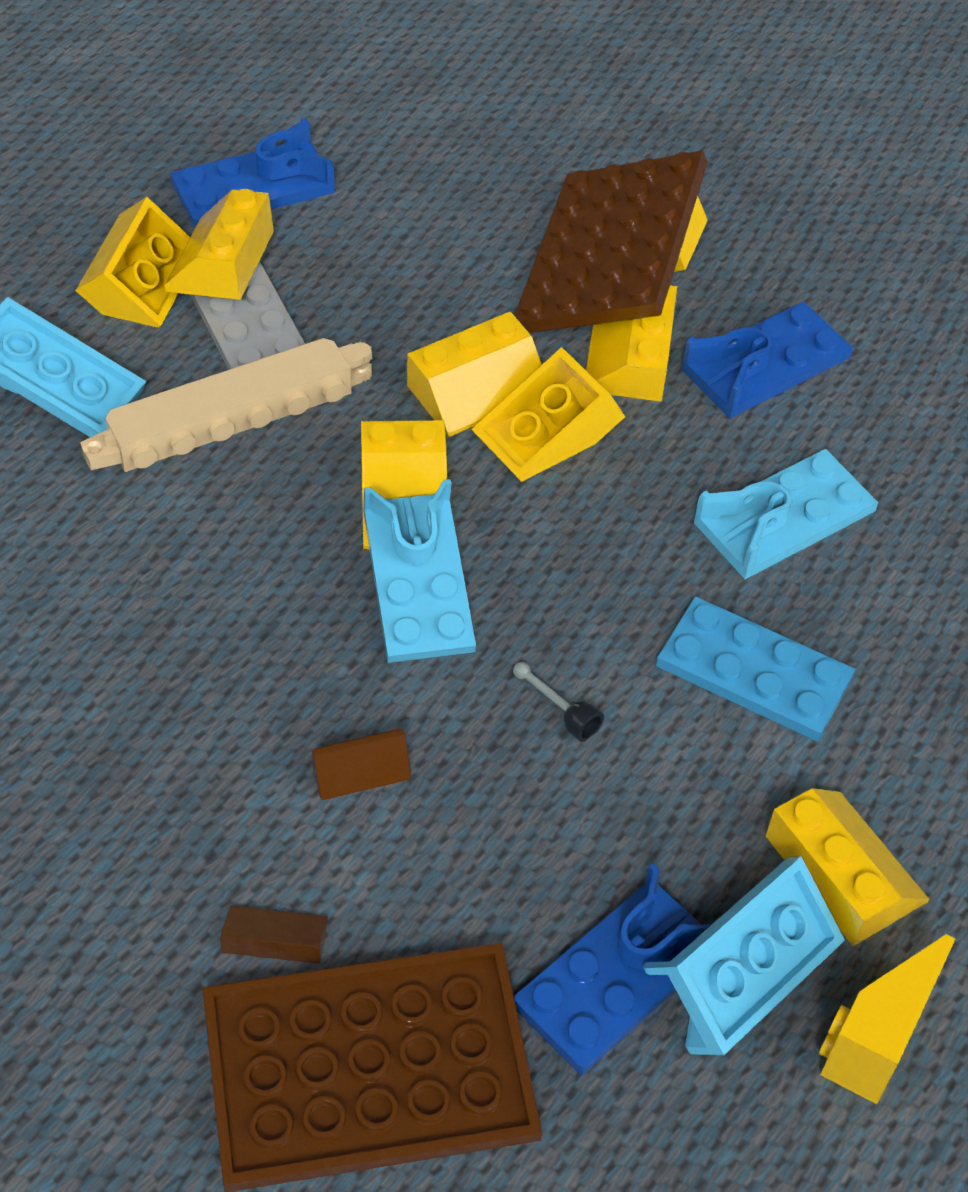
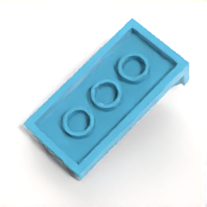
M9 297L0 304V386L2 388L20 394L89 437L107 430L105 418L111 409L135 402L144 391L145 380Z
M824 449L740 491L719 493L704 491L698 500L694 524L744 579H747L875 512L878 502L827 449Z
M450 479L443 480L435 494L385 500L372 488H364L363 512L388 663L476 651V641L450 504L452 484Z
M789 857L675 958L668 962H646L643 965V969L648 975L669 976L690 1015L685 1043L688 1052L696 1055H725L840 946L845 939L802 857Z

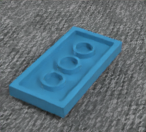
M696 596L660 652L656 662V666L817 742H819L856 670Z

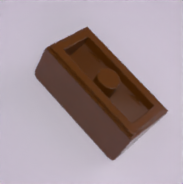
M395 729L312 750L313 774L322 800L406 781L411 776L403 729Z
M230 906L220 937L222 953L321 964L328 916Z

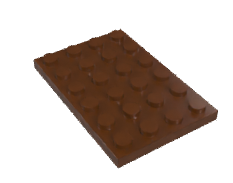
M703 150L691 153L680 152L674 156L657 159L646 158L639 162L623 165L612 164L605 168L589 171L578 170L572 174H567L514 315L528 333L661 315L708 161Z
M503 943L202 987L225 1192L541 1141L542 1130Z

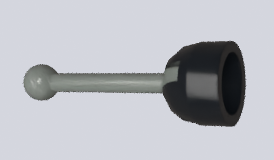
M526 662L515 664L513 674L516 678L526 679L565 711V727L577 740L585 742L598 732L603 724L604 714L594 705L584 701L577 702L574 705L569 704L531 673V668Z

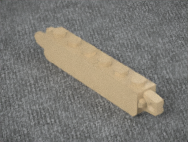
M322 338L111 409L105 418L107 430L80 442L83 457L91 470L121 464L124 472L136 468H147L156 461L176 454L184 455L196 447L213 441H224L239 432L251 428H262L271 421L285 416L299 415L308 408L326 402L339 401L344 396L351 394L352 386L358 385L362 381L366 382V380H370V377H372V364L368 363L372 360V346L365 342H355V344H348L338 348L334 341Z

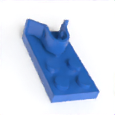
M301 118V122L288 130L277 131L261 139L256 146L255 152L170 172L171 183L194 229L200 218L231 190L249 189L254 192L269 193L271 209L335 193L334 165L331 160L320 157L311 143L310 124L306 118ZM285 139L284 144L276 145L278 140Z
M803 301L758 324L732 330L726 335L697 339L694 336L690 337L685 345L681 369L729 418H732L851 358L854 348Z
M654 863L649 866L645 884L514 996L517 1012L581 1076L676 991L668 975H648L643 969V965L646 962L671 961L712 925H701L658 885L660 869Z

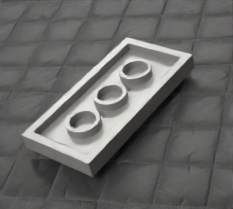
M260 261L241 300L190 295L228 370L305 344Z

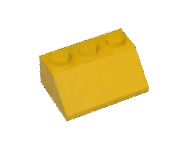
M249 189L231 190L200 218L164 285L165 292L241 300L274 232L269 193L254 192Z
M145 197L118 216L75 291L102 315L159 328L178 293L165 292L164 285L190 236L148 197Z
M670 285L660 316L593 324L586 371L611 395L662 402L677 286Z
M508 312L408 353L407 386L434 420H445V435L450 437L476 426L542 364L532 336L511 312Z
M811 788L774 809L766 838L784 860L789 857H802L839 930L852 946L928 903L929 898L841 792Z

